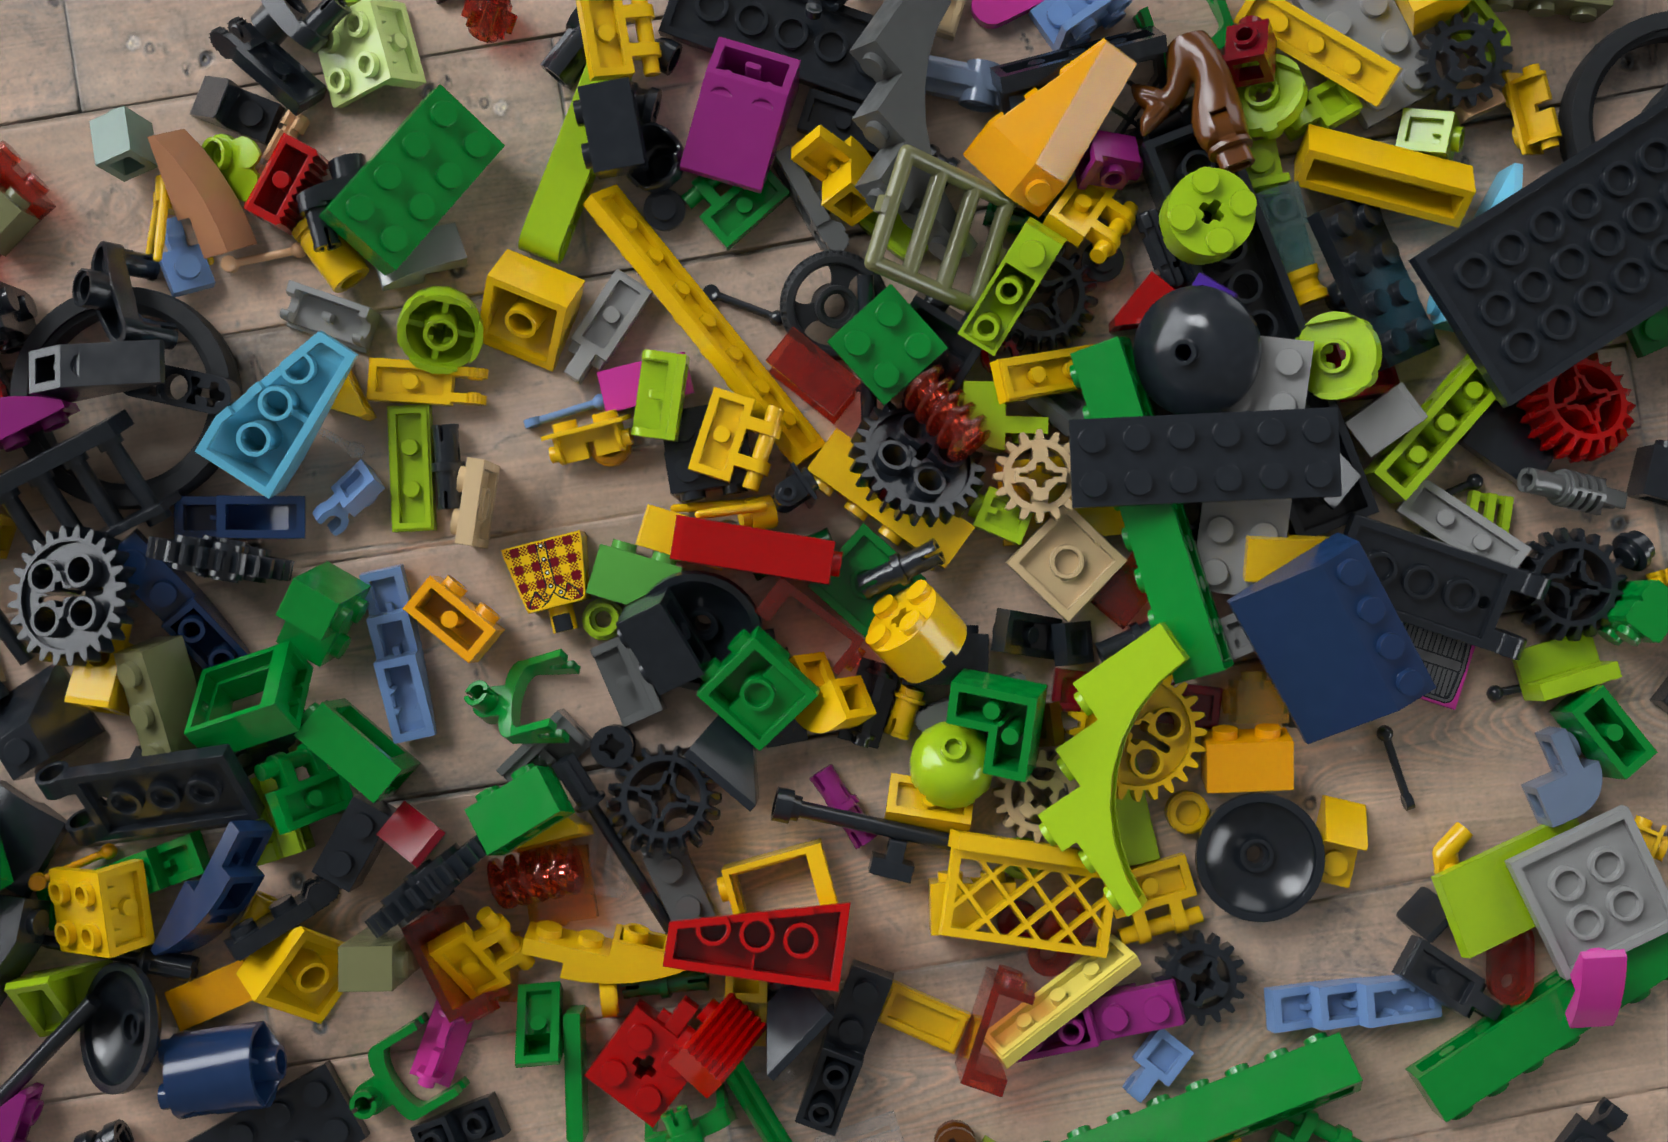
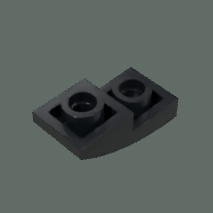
M494 1091L412 1126L410 1131L415 1142H490L504 1137L511 1129Z

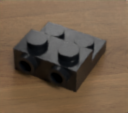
M918 292L910 305L948 348L906 387L946 410L983 349L958 334L969 313L965 312L963 316L950 308V305Z
M708 404L683 408L678 442L663 440L670 493L672 496H681V502L706 499L705 491L722 489L723 495L748 492V489L742 487L747 472L744 469L735 467L730 483L688 469ZM747 431L740 454L752 457Z

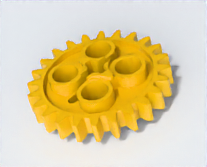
M1169 675L1142 707L1134 725L1140 724L1139 729L1142 732L1168 745L1169 750L1164 753L1147 741L1137 738L1132 739L1133 734L1129 732L1118 768L1117 799L1122 800L1129 789L1133 801H1141L1143 790H1146L1151 799L1156 800L1158 799L1159 786L1169 793L1174 792L1171 781L1174 777L1183 782L1188 781L1186 774L1182 770L1185 766L1198 768L1199 765L1190 756L1192 752L1205 751L1203 746L1195 743V737L1207 734V730L1195 727V721L1203 718L1205 714L1204 712L1191 711L1190 709L1198 700L1197 696H1182L1188 685L1186 682L1177 683L1172 686L1173 676ZM1082 709L1080 712L1070 711L1068 716L1077 720L1078 723L1077 727L1066 729V733L1075 736L1098 719L1094 713L1088 716ZM1164 712L1171 714L1174 719L1173 729L1167 735H1161L1156 729L1157 718ZM1148 749L1153 756V764L1149 770L1139 772L1135 767V757L1140 751Z

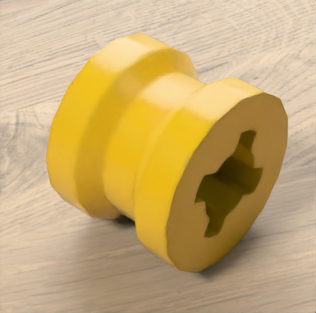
M1317 263L1287 274L1299 307L1329 296L1327 288L1319 282L1318 275L1320 269Z

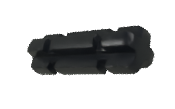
M1150 209L1136 216V225L1139 233H1144L1146 236L1142 240L1154 271L1159 270L1160 275L1158 276L1174 289L1185 283V278L1181 267H1176L1174 262L1178 261L1177 257L1167 249L1163 241L1159 225V211L1157 209Z

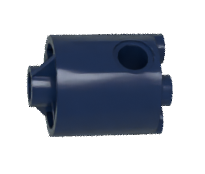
M265 1021L173 1033L169 1039H162L158 1047L159 1062L163 1065V1083L158 1088V1103L162 1110L171 1109L173 1115L180 1120L207 1114H225L270 1107L276 1098L281 1080L286 1076L287 1056L285 1049Z

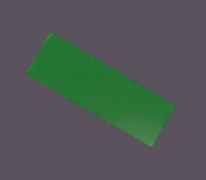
M571 1005L563 1015L566 1139L568 1142H584L589 1133L588 1078L584 1076L587 1071L585 1005Z

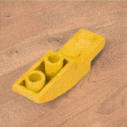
M530 921L521 954L563 963L560 979L601 984L635 983L655 980L686 971L662 967L667 934L650 931L646 926L637 923L616 924L612 939L604 937L602 933L595 930L575 931L563 928L554 921Z

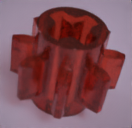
M466 0L461 16L467 18L466 26L469 33L476 39L487 43L497 42L498 39L503 40L505 33L512 34L518 17L511 13L513 6L510 0Z

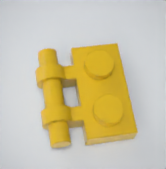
M576 0L590 81L624 77L631 78L635 74L633 60L642 62L645 77H654L661 74L658 58L662 57L660 43L655 42L652 27L655 14L653 5L649 4L648 0H631L629 5H623L622 0ZM626 22L635 24L638 43H630Z
M1075 177L1048 213L1043 225L1063 236L1076 247H1079L1084 238L1092 242L1093 249L1090 252V258L1093 262L1101 264L1107 257H1111L1116 253L1121 245V236L1128 234L1135 225V216L1139 209L1132 201H1126L1122 205L1114 200L1113 196L1118 189L1088 185L1086 190L1077 189ZM1100 216L1108 221V227L1100 221H1098L1097 219Z
M714 387L688 469L728 483L731 481L735 467L744 469L747 472L742 487L758 492L763 476L768 477L772 465L768 463L774 441L780 440L783 427L780 426L784 409L768 405L764 420L752 417L756 404L755 399ZM747 430L759 434L752 457L740 454Z
M1183 852L1130 867L1147 898V902L1141 909L1131 915L1133 925L1117 929L1122 943L1126 945L1138 941L1140 945L1151 942L1153 936L1170 931H1175L1176 934L1189 931L1190 925L1204 922L1199 905L1185 910L1182 905V899L1197 895L1186 855ZM1167 904L1168 915L1147 920L1145 910ZM1114 908L1113 917L1115 919L1127 916L1122 908L1118 911Z
M489 906L480 909L476 915L477 920L482 924V927L473 931L464 921L427 942L429 955L474 1003L512 983L510 968L518 965L522 970H529L535 964L534 956L521 954L524 938L515 936L510 930L511 925L502 914L495 913ZM498 942L502 949L493 953L488 947Z

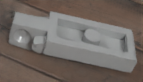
M616 269L572 335V343L568 351L575 355L564 370V373L581 384L592 367L601 371L605 363L608 364L653 296V291L619 269Z

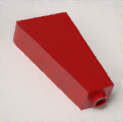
M676 515L670 559L830 585L831 576L839 577L843 552L835 551L836 541Z

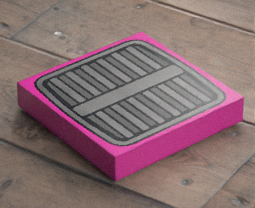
M1402 622L1436 686L1434 690L1419 699L1455 710L1476 646Z

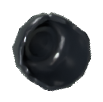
M655 122L641 124L649 170L627 174L626 177L637 188L653 194L668 190L682 178L684 171L680 170V163L684 147L677 136L668 128Z

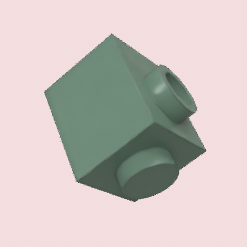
M126 106L111 109L106 114L89 121L95 165L123 182L158 167L147 138L154 135L151 122Z

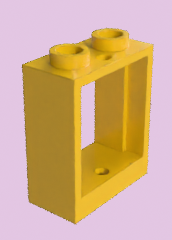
M821 838L724 864L721 870L723 876L716 878L722 902L730 901L733 914L747 913L737 875L806 856L819 905L838 903Z

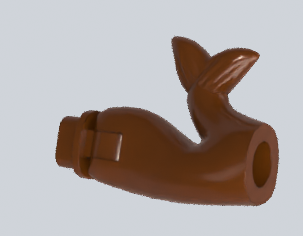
M1203 30L1187 32L1176 37L1168 45V52H1165L1167 66L1166 85L1162 89L1136 83L1131 85L1133 98L1144 110L1140 119L1142 136H1147L1159 127L1168 115L1180 106L1194 83L1195 90L1191 114L1192 128L1199 145L1208 154L1209 161L1217 162L1220 169L1231 173L1250 167L1255 162L1250 150L1253 146V140L1249 135L1247 120L1237 87L1221 52L1208 33Z

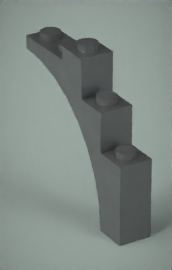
M885 0L849 51L859 62L862 70L876 82V85L852 118L863 131L865 138L879 149L855 185V188L862 194L868 206L873 210L878 195L886 193L901 146L909 144L932 155L926 126L925 84L928 60L938 26L951 4V0ZM912 166L898 210L904 224L911 229H914L931 175ZM945 191L943 192L927 243L930 252L935 257L941 259V261L943 260L957 215ZM970 233L968 234L961 258L971 256L978 245Z

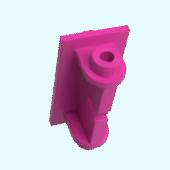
M442 993L438 994L410 1070V1074L419 1077L417 1083L420 1086L432 1089L435 1083L448 1088L450 1087L479 1007Z

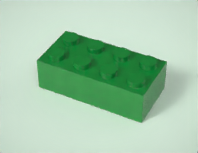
M439 84L420 102L318 217L386 276L399 268L505 145L449 91Z

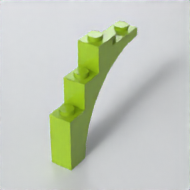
M1165 622L1157 624L1073 683L1078 690L1074 694L1078 705L1086 715L1090 716L1094 713L1098 720L1055 749L1060 756L1056 759V762L1062 773L1069 781L1076 779L1080 786L1038 814L1042 821L1039 824V829L1051 846L1058 845L1062 852L1077 842L1081 848L1078 851V855L1082 863L1090 873L1093 874L1097 871L1106 884V887L1103 888L1106 898L1117 911L1122 908L1127 917L1141 909L1147 902V898L1130 869L1120 839L1116 810L1118 768L1127 736L1142 707L1163 680L1190 658Z

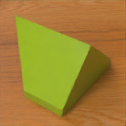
M105 959L32 971L6 983L4 991L39 1037H46L85 998L89 986L97 973L106 965L113 963V961Z

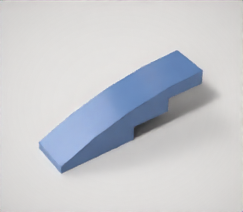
M404 564L363 572L359 575L360 580L371 586L365 600L369 601L367 608L369 617L366 618L376 656V661L373 665L393 742L397 744L434 736L437 734L417 620L402 609L411 599Z
M1397 975L1344 978L1264 988L1267 1030L1273 1033L1307 1028L1325 1031L1357 1025L1375 1028L1442 1017V1005Z

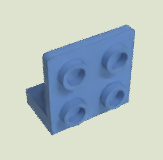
M1044 0L1031 9L1028 16L1052 51L1089 42L1091 40L1089 34L1100 26H1103L1105 30L1113 27L1125 17L1126 13L1124 10L1133 0Z

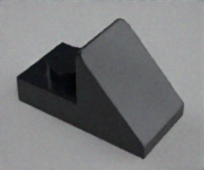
M205 76L190 115L268 146L285 108L277 102L241 89L228 78Z
M997 608L992 630L991 651L1054 660L1051 624L1062 623L1063 619Z

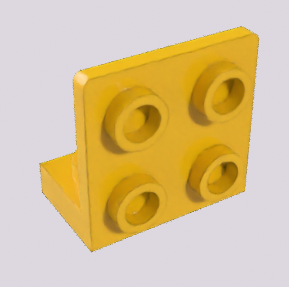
M130 859L97 870L59 866L49 869L50 883L48 885V893L54 904L56 917L54 933L61 951L113 958L154 944L155 936L144 861L142 859Z

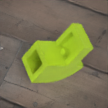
M964 381L961 385L962 424H965L967 435L970 438H974L977 441L976 445L990 452L1002 453L1005 450V437H1012V443L1020 445L1018 435L1022 432L1028 436L1029 440H1034L1037 429H1042L1044 437L1048 435V417L1006 416V404L999 405L994 382Z

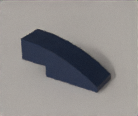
M181 496L182 498L174 504V536L179 534L203 538V535H209L230 540L306 539V496H274L270 499L265 496Z

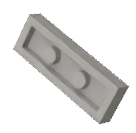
M1425 479L1406 501H1402L1395 510L1396 513L1440 542L1517 568L1532 549L1428 479Z

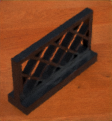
M1152 25L1104 38L1133 59L1137 65L1141 62L1153 60L1154 74L1147 83V86L1162 89L1166 85L1167 75L1164 52H1168L1165 33ZM1102 39L990 67L992 84L997 90L1000 112H1003L1005 115L1011 110L1009 97L1028 93L1035 87L1036 89H1041L1059 76L1061 68ZM1128 79L1126 82L1130 86L1132 84H1135L1130 79ZM1136 101L1127 114L1112 106L1110 110L1123 118L1114 133L1134 136L1136 140L1142 139L1143 136L1140 137L1137 129V121L1134 120L1141 110ZM1130 124H1132V125H1134V126L1136 127V128L1128 129V127L1130 126Z

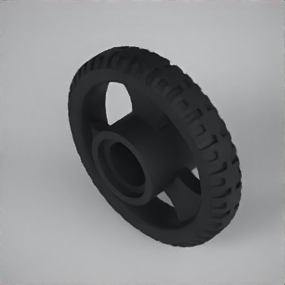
M840 250L819 252L800 262L787 277L780 296L782 323L791 340L807 354L823 360H842L829 345L820 344L812 340L804 332L815 321H820L831 328H842L858 313V300L849 289L850 282L855 276L859 274H874L875 297L886 288L881 275L869 271L865 267L862 257ZM828 266L831 272V282L822 285L814 292L811 303L802 304L795 301L798 289L806 277L815 270ZM833 294H840L845 303L842 313L836 317H828L824 310L825 301Z

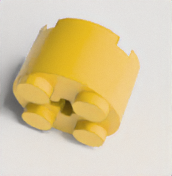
M918 580L894 596L891 594L882 596L873 607L875 617L869 626L865 642L898 676L904 678L909 683H920L936 676L946 667L942 661L951 651L955 656L959 653L966 639L967 626L932 586L925 580Z

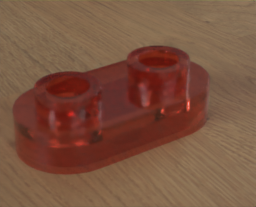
M1068 896L1055 906L1062 918L1067 910L1077 911L1078 916L1085 911L1076 896ZM1049 911L1036 933L1040 939L1049 940L1062 928ZM1088 918L1072 931L1081 945L1092 929L1093 920L1091 918ZM1067 936L1064 937L1061 941H1059L1072 943ZM1027 947L1026 950L1027 959L1031 967L1038 974L1047 977L1062 973L1075 956L1073 953L1055 951L1053 957L1043 959L1040 957L1041 949Z
M1531 929L1513 937L1508 945L1501 943L1486 951L1487 989L1494 998L1504 1004H1521L1533 992L1535 938ZM1511 974V984L1507 987H1502L1501 980L1503 976Z

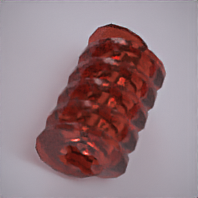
M939 364L921 373L905 389L903 393L905 407L909 411L915 412V418L919 423L926 424L928 434L937 436V444L942 449H948L947 456L952 461H961L980 448L990 437L991 431L983 432L981 430L988 419L984 414L971 419L970 416L976 409L974 402L967 403L962 407L959 405L966 395L962 389L952 394L949 393L955 383L952 377L945 378L940 382L938 381L944 372V368Z
M555 843L551 846L550 855L546 848L543 846L538 847L535 851V860L531 852L525 850L520 852L519 862L511 853L504 856L503 865L497 857L489 859L487 864V875L491 893L497 903L502 908L508 910L517 907L518 904L528 906L534 901L541 903L549 898L559 899L565 894L573 896L580 893L584 885V866L579 850L574 843L569 844L567 853H565L561 844Z

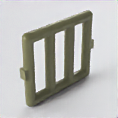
M905 144L898 151L886 193L878 195L873 212L879 215L864 259V265L869 271L970 314L991 280L995 267H999L1001 260L1005 257L1007 250L1003 249L1002 245L1016 202L1008 198L996 186L912 145ZM912 166L931 175L903 264L900 265L884 258V254ZM947 182L964 190L937 279L934 280L918 273ZM981 198L996 205L997 208L970 294L968 295L952 288L978 202Z

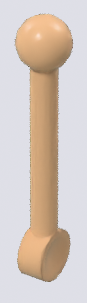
M295 242L290 248L242 258H235L231 255L224 256L221 260V268L228 273H235L240 266L289 256L303 258L306 256V253L301 248L300 243Z

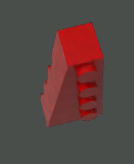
M851 902L672 920L669 922L662 967L838 992Z

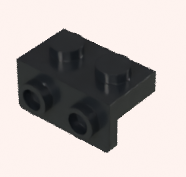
M0 281L1 354L18 353L36 326L34 318L37 317L38 312L34 300L26 291Z

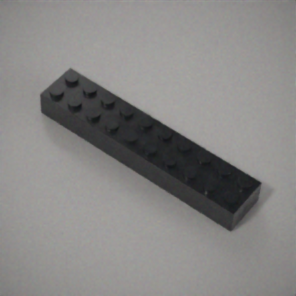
M1192 124L1145 141L1138 150L1139 156L1143 159L1142 174L1159 213L1167 196L1185 176L1202 167L1219 168L1217 162L1209 161L1208 154L1199 145L1194 135ZM1246 168L1233 173L1244 181L1256 197ZM1258 199L1255 222L1250 235L1228 257L1204 265L1189 264L1177 258V264L1181 267L1186 287L1192 286L1198 273L1202 272L1238 294L1237 299L1252 314L1260 336L1295 339L1307 327ZM1204 211L1202 221L1209 224L1212 221L1211 214L1208 211ZM1308 390L1305 409L1338 407L1340 453L1361 477L1334 510L1330 509L1318 498L1292 499L1288 535L1318 536L1346 525L1351 512L1365 517L1380 512L1337 401L1321 399Z

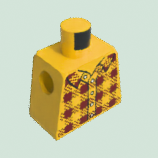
M578 530L501 550L504 561L528 614L548 610L553 634L577 629L578 624L573 604L591 599V594L586 593L590 580L586 532Z

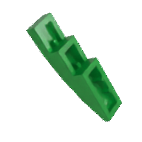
M197 830L94 870L130 859H142L144 861L148 894L203 874L211 858L201 831ZM48 887L41 891H36L38 899L51 901ZM52 901L49 911L50 921L48 927L50 931H53L56 925Z

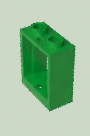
M289 640L202 670L184 735L197 748L229 744L233 752H237L298 732L314 667ZM263 692L259 705L231 714L234 701Z
M345 698L326 700L320 705L314 702L303 713L302 726L294 734L299 741L372 803L393 796L421 764L398 743L394 744L393 739Z

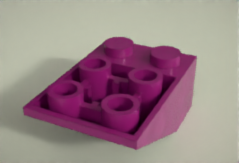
M719 36L705 72L681 159L680 170L761 194L799 90L801 60Z

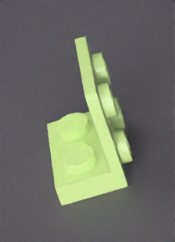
M361 0L350 6L351 12L335 26L334 30L328 35L329 41L318 51L329 96L334 108H343L384 85L416 89L426 83L408 12L403 2L393 0Z

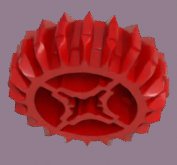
M1598 352L1593 353L1519 400L1516 407L1526 412L1520 423L1530 424L1532 431L1528 438L1539 437L1542 440L1539 451H1547L1553 448L1554 460L1567 457L1570 464L1578 463L1582 460L1592 462L1602 457V455L1606 456L1615 451L1618 444L1622 443L1629 436L1627 429L1635 421L1628 414L1632 412L1636 405L1626 400L1632 389L1622 387L1620 381L1624 374L1614 375L1611 372L1612 361L1600 364Z

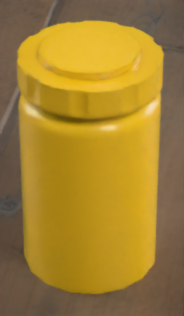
M306 218L300 221L293 229V237L300 243L301 248L335 293H341L352 288L369 273V267L358 252L341 236L338 235L342 244L339 248L328 251L325 246L324 252H315Z

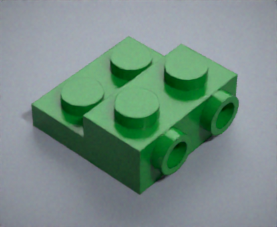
M758 625L751 633L743 629L733 638L727 647L731 653L722 662L716 657L709 662L704 675L700 676L702 681L696 695L756 749L761 751L819 695L820 688L789 661L790 653Z

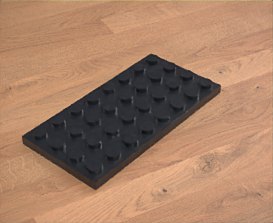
M1668 96L1408 260L1502 408L1513 405L1668 306Z

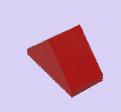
M1151 271L1109 322V332L1138 329L1148 309L1162 296L1175 289Z

